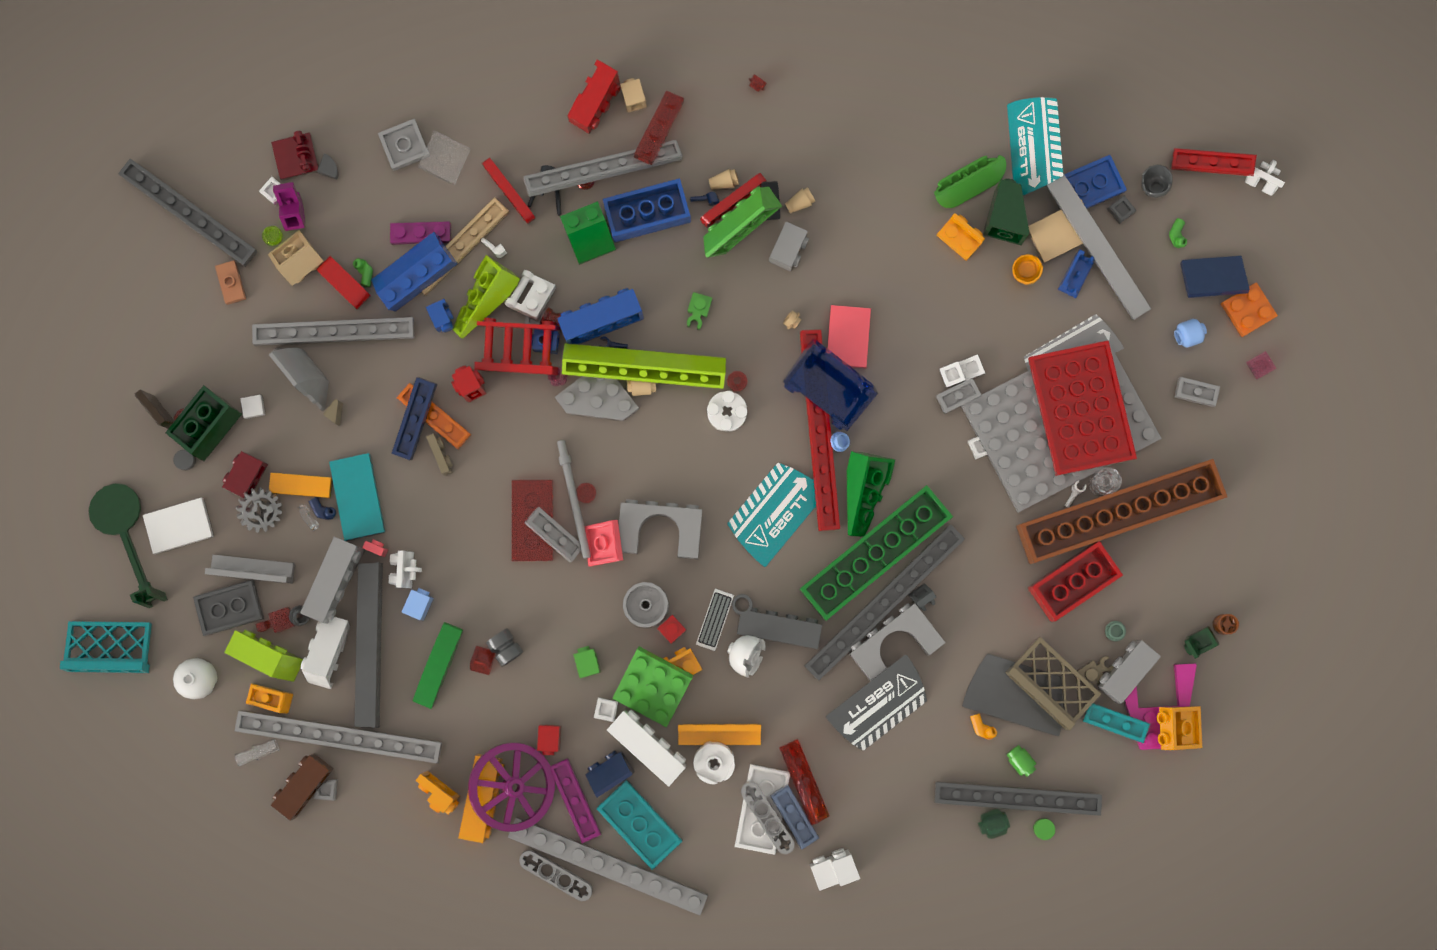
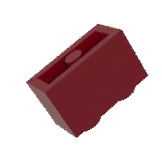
M241 451L240 454L235 456L231 471L224 476L222 488L245 499L243 493L246 492L250 495L251 489L255 490L268 464Z

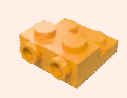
M1201 706L1159 707L1157 721L1160 724L1158 742L1161 745V750L1202 748Z
M429 771L421 773L415 780L419 783L418 787L427 794L429 792L432 793L427 801L431 803L429 806L435 812L440 813L441 811L449 815L459 805L460 802L457 800L460 795Z

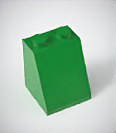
M598 201L560 216L579 265L616 250Z

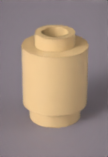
M627 380V391L631 392L632 396L651 395L652 392H656V383Z

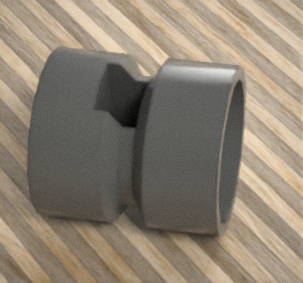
M508 628L486 642L490 651L497 654L495 658L501 667L507 665L524 652L518 643L513 642L514 637Z

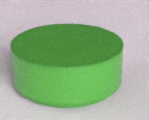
M1041 818L1034 823L1033 831L1038 838L1048 840L1055 834V825L1052 821Z

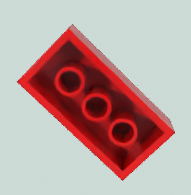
M1098 541L1029 586L1028 589L1048 619L1054 622L1122 577L1123 574L1101 542Z

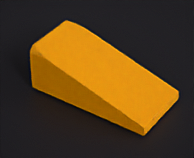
M251 683L246 704L287 714L293 694Z

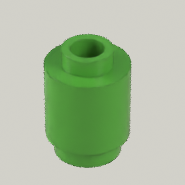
M1017 745L1006 754L1009 758L1008 761L1020 776L1025 774L1027 777L1036 770L1034 766L1037 763L1026 749L1021 748L1020 745Z

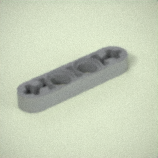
M746 782L741 788L744 800L776 849L782 854L791 853L794 849L793 838L759 786L754 782ZM747 786L756 788L754 794L757 798L759 795L762 796V799L757 800L753 805L750 803V801H754L750 794L745 795ZM759 803H765L768 806L766 814L760 815L756 812V806ZM770 821H777L779 823V830L770 832L767 828ZM783 830L785 832V834H782L784 840H790V843L788 844V849H786L785 847L780 848V839L777 838L776 840H774L773 838L779 835Z
M526 850L520 856V865L525 870L575 899L586 901L591 897L593 888L588 881L538 852ZM531 854L533 855V861L538 863L539 859H541L543 862L536 871L534 869L536 865L533 863L527 865L524 856L528 857ZM549 864L552 866L553 873L550 876H545L542 873L541 868L543 865ZM568 875L571 879L570 885L562 886L559 882L560 876ZM575 880H577L578 883L576 884V886L580 888L586 886V891L588 892V895L584 894L583 896H580V891L577 888H574L573 891L569 889L574 885Z

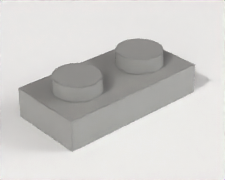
M1179 377L1174 398L1215 407L1220 386Z
M973 378L935 397L944 414L982 395Z

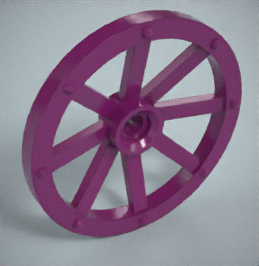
M521 743L500 744L486 751L474 765L468 784L469 800L476 815L488 826L505 832L525 830L540 821L549 810L555 792V780L550 769L551 766L546 758L533 747ZM514 750L512 777L496 759L495 756L497 754ZM521 752H524L533 757L537 763L519 778ZM488 761L504 779L503 783L479 780L480 773ZM542 768L546 788L525 786L524 783ZM513 784L517 785V789L515 791L512 790ZM477 786L502 789L503 792L481 806ZM524 792L545 795L542 804L535 813L524 797ZM509 797L503 823L492 819L486 813L499 802ZM517 798L529 818L519 823L510 824Z

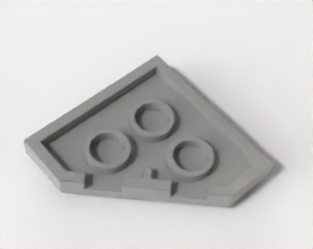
M582 376L555 396V399L565 412L571 415L624 421L639 410V407L617 379Z

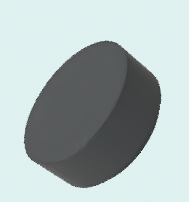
M180 450L174 455L173 462L178 469L190 470L195 465L196 458L186 450Z

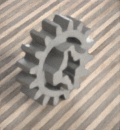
M261 487L258 492H255L252 488L250 495L244 492L245 499L239 498L238 501L241 506H236V510L240 512L236 516L238 519H242L240 521L241 525L247 524L249 531L254 527L256 532H259L260 528H263L266 532L268 525L275 527L273 521H280L277 514H282V510L278 508L282 504L280 501H276L278 499L276 494L271 496L272 492L269 489L264 493ZM260 498H266V499H268L270 502H268V501H265V502H264V501H261ZM257 503H258L259 506L262 508V509H261V512H260L261 517H260V515L256 512V511H257V507H258V506H257ZM248 518H250V519L255 518V519L258 520V522H253V521L249 520Z

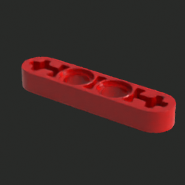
M489 157L482 163L483 167L524 221L529 224L535 219L534 214Z
M761 173L755 175L700 218V221L706 228L712 226L724 214L736 208L738 202L748 199L751 196L750 192L759 186L761 187L762 182H767V180Z

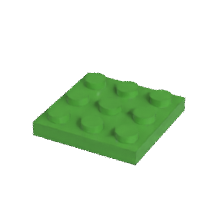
M639 646L612 699L667 728L694 675Z

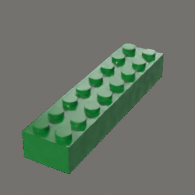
M926 485L799 590L823 620L826 621L953 516Z

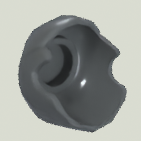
M1153 165L1143 172L1142 189L1147 196L1158 198L1165 196L1171 190L1173 182L1172 173L1166 166Z

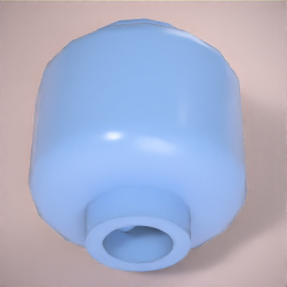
M1190 319L1178 324L1174 331L1177 343L1186 348L1202 343L1205 334H1207L1206 326L1197 319Z

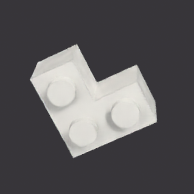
M844 848L833 851V855L827 858L823 855L813 859L810 867L819 891L836 884L843 886L860 879L849 850L844 851Z

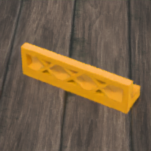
M678 724V745H704L708 741L720 742L725 745H761V724Z

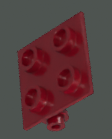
M295 131L293 137L271 142L280 180L318 170L310 132L302 134V131Z

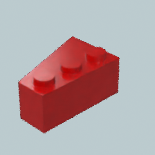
M598 59L594 64L597 66V69L592 78L587 77L585 81L588 83L582 94H578L567 115L570 123L589 134L592 129L595 130L597 128L600 116L608 111L611 104L610 100L613 96L616 97L621 89L618 71Z

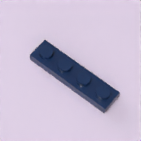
M416 377L391 454L407 460H413L437 387L436 383Z

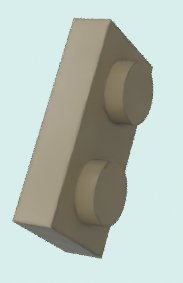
M434 433L426 436L441 473L445 476L453 473L451 470L453 463L449 455L445 456L443 449L446 447L442 438H438Z

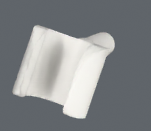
M484 237L481 239V242L489 247L497 258H502L507 254L501 244L495 247Z
M1079 481L1072 485V493L1064 505L1065 507L1069 508L1075 497L1086 490V484L1081 490L1077 488Z

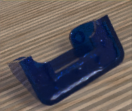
M815 339L810 341L783 379L784 387L791 393L795 391L802 393L828 413L833 419L832 424L839 430L843 428L848 431L878 394L876 387L869 380Z

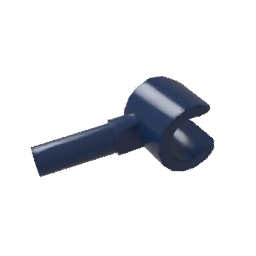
M709 192L703 196L690 197L691 202L708 200L710 206L719 203L715 192Z
M605 336L600 338L608 342L606 346L599 345L600 347L628 348V344L612 342Z

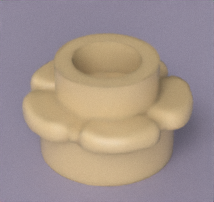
M792 310L783 322L787 329H795L801 321L799 318L800 313H795Z

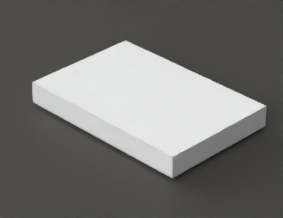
M198 498L143 515L153 554L214 537L204 498Z

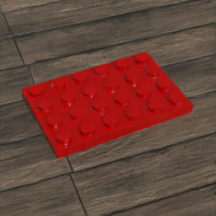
M1109 340L1028 358L1056 476L1137 459Z

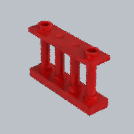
M484 318V321H477V325L486 327L484 358H482V362H475L474 370L558 375V367L552 366L550 354L552 330L561 331V327L554 325L553 321H542V325L496 322L495 318ZM494 327L505 328L504 352L501 363H494V359H492ZM513 328L524 329L523 359L520 360V364H513V360H511ZM532 329L544 330L542 362H540V365H532L533 361H531Z

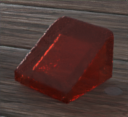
M476 646L470 661V670L489 675L496 653H492L490 649Z

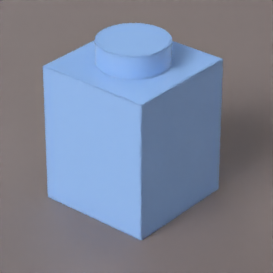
M418 588L417 591L411 590L402 613L424 621L434 598L429 596L430 592Z

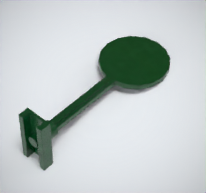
M115 483L104 486L96 492L90 502L88 510L90 521L95 529L104 534H120L139 584V590L130 594L133 603L150 609L153 607L151 601L159 599L165 602L168 599L165 592L153 588L151 583L148 582L129 534V529L135 525L140 516V498L133 489L126 485Z

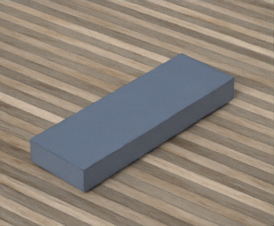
M786 784L770 795L800 849H804L819 839L789 785Z

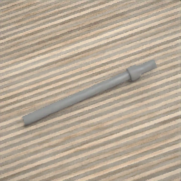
M565 440L557 441L560 453L559 463L563 467L583 559L591 558L571 470V456L568 455Z

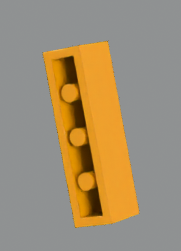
M481 754L475 755L473 767L482 756ZM496 758L504 768L505 765L502 764V759ZM488 761L480 773L479 780L498 782V778L501 775ZM477 786L481 806L499 795L500 789ZM467 793L458 838L484 843L486 838H490L492 827L485 824L476 815ZM496 805L486 812L491 818H494Z

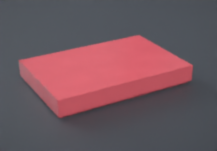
M831 305L827 366L866 369L871 308Z

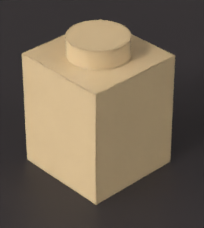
M631 78L620 84L628 112L647 107L640 79L635 80Z

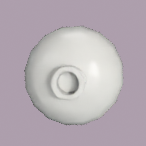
M746 635L741 636L729 645V662L735 672L749 678V675L755 674L763 659L759 655L761 650L765 651L764 639Z
M200 658L188 659L175 670L173 676L174 687L185 698H204L213 691L212 689L215 683H217V672L210 662Z

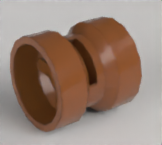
M1221 614L1214 618L1213 628L1221 635L1233 634L1239 628V621L1232 614Z

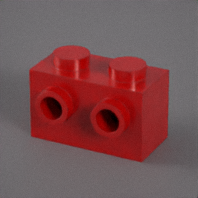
M462 366L455 370L456 373L452 374L454 379L451 382L453 388L467 402L487 394L483 387L485 381L477 369L473 370L470 366Z

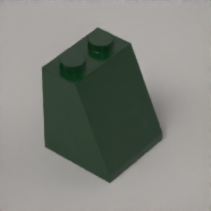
M1001 179L994 191L983 235L1021 246L1029 235L1021 184L1016 183L1013 179Z

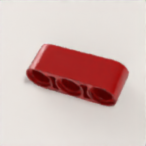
M331 256L316 269L356 309L371 297Z

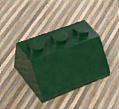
M203 385L165 433L191 455L205 461L242 413Z

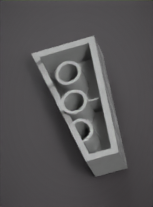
M334 537L300 614L322 623L328 624L329 620L332 621L336 614L335 608L338 602L342 600L345 589L365 549Z

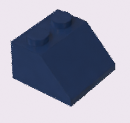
M615 750L605 756L606 761L602 764L596 762L588 767L589 772L585 775L597 798L635 772L622 751L617 753Z

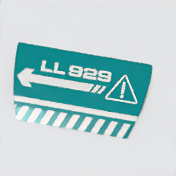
M1028 98L1014 101L1007 105L1013 180L1021 184L1023 195L1044 187L1063 176L1058 102L1056 98Z
M777 463L727 523L738 541L762 566L766 567L816 507L814 480L789 466Z

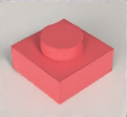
M374 539L372 542L365 541L362 547L382 557H385L388 549L383 548L384 543Z

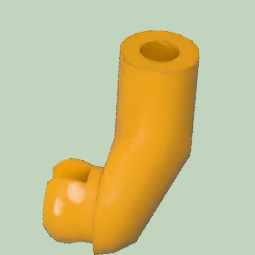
M980 713L970 716L974 731L978 736L985 739L996 737V728L983 724Z

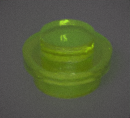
M269 226L264 229L262 238L266 244L276 246L282 241L283 233L278 227Z

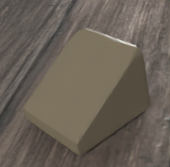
M334 399L323 413L324 416L338 426L341 423L343 403Z

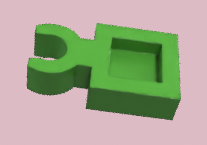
M693 292L688 308V313L693 315L688 318L687 327H690L692 321H697V330L701 329V317L707 318L712 297Z

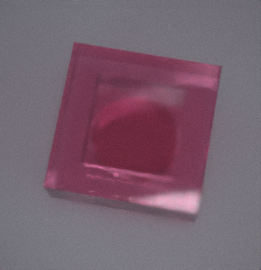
M1266 351L1246 362L1256 379L1276 369Z

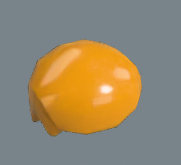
M1031 254L1021 255L1014 261L1012 273L1019 283L1025 285L1034 284L1043 273V265L1036 256Z

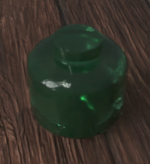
M999 809L981 814V822L977 823L981 835L986 834L989 839L1007 834L1008 828H1010L1006 813L1001 812Z

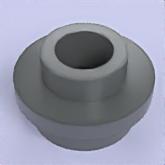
M302 605L295 606L289 613L290 622L296 626L306 624L310 618L303 614L296 618L303 608Z

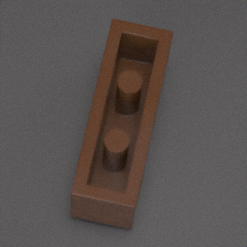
M316 754L304 756L298 764L300 768L297 772H292L285 781L287 785L283 790L279 789L272 798L274 801L271 806L290 821L299 815L316 790L334 769Z

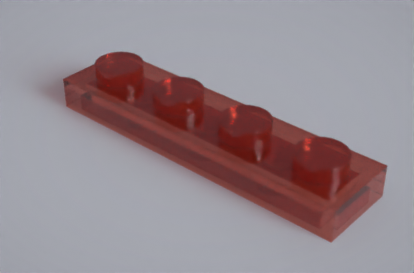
M669 91L665 92L634 153V158L650 165L653 164L684 103L683 97Z
M793 740L779 747L810 824L814 825L828 818L830 815L799 740Z

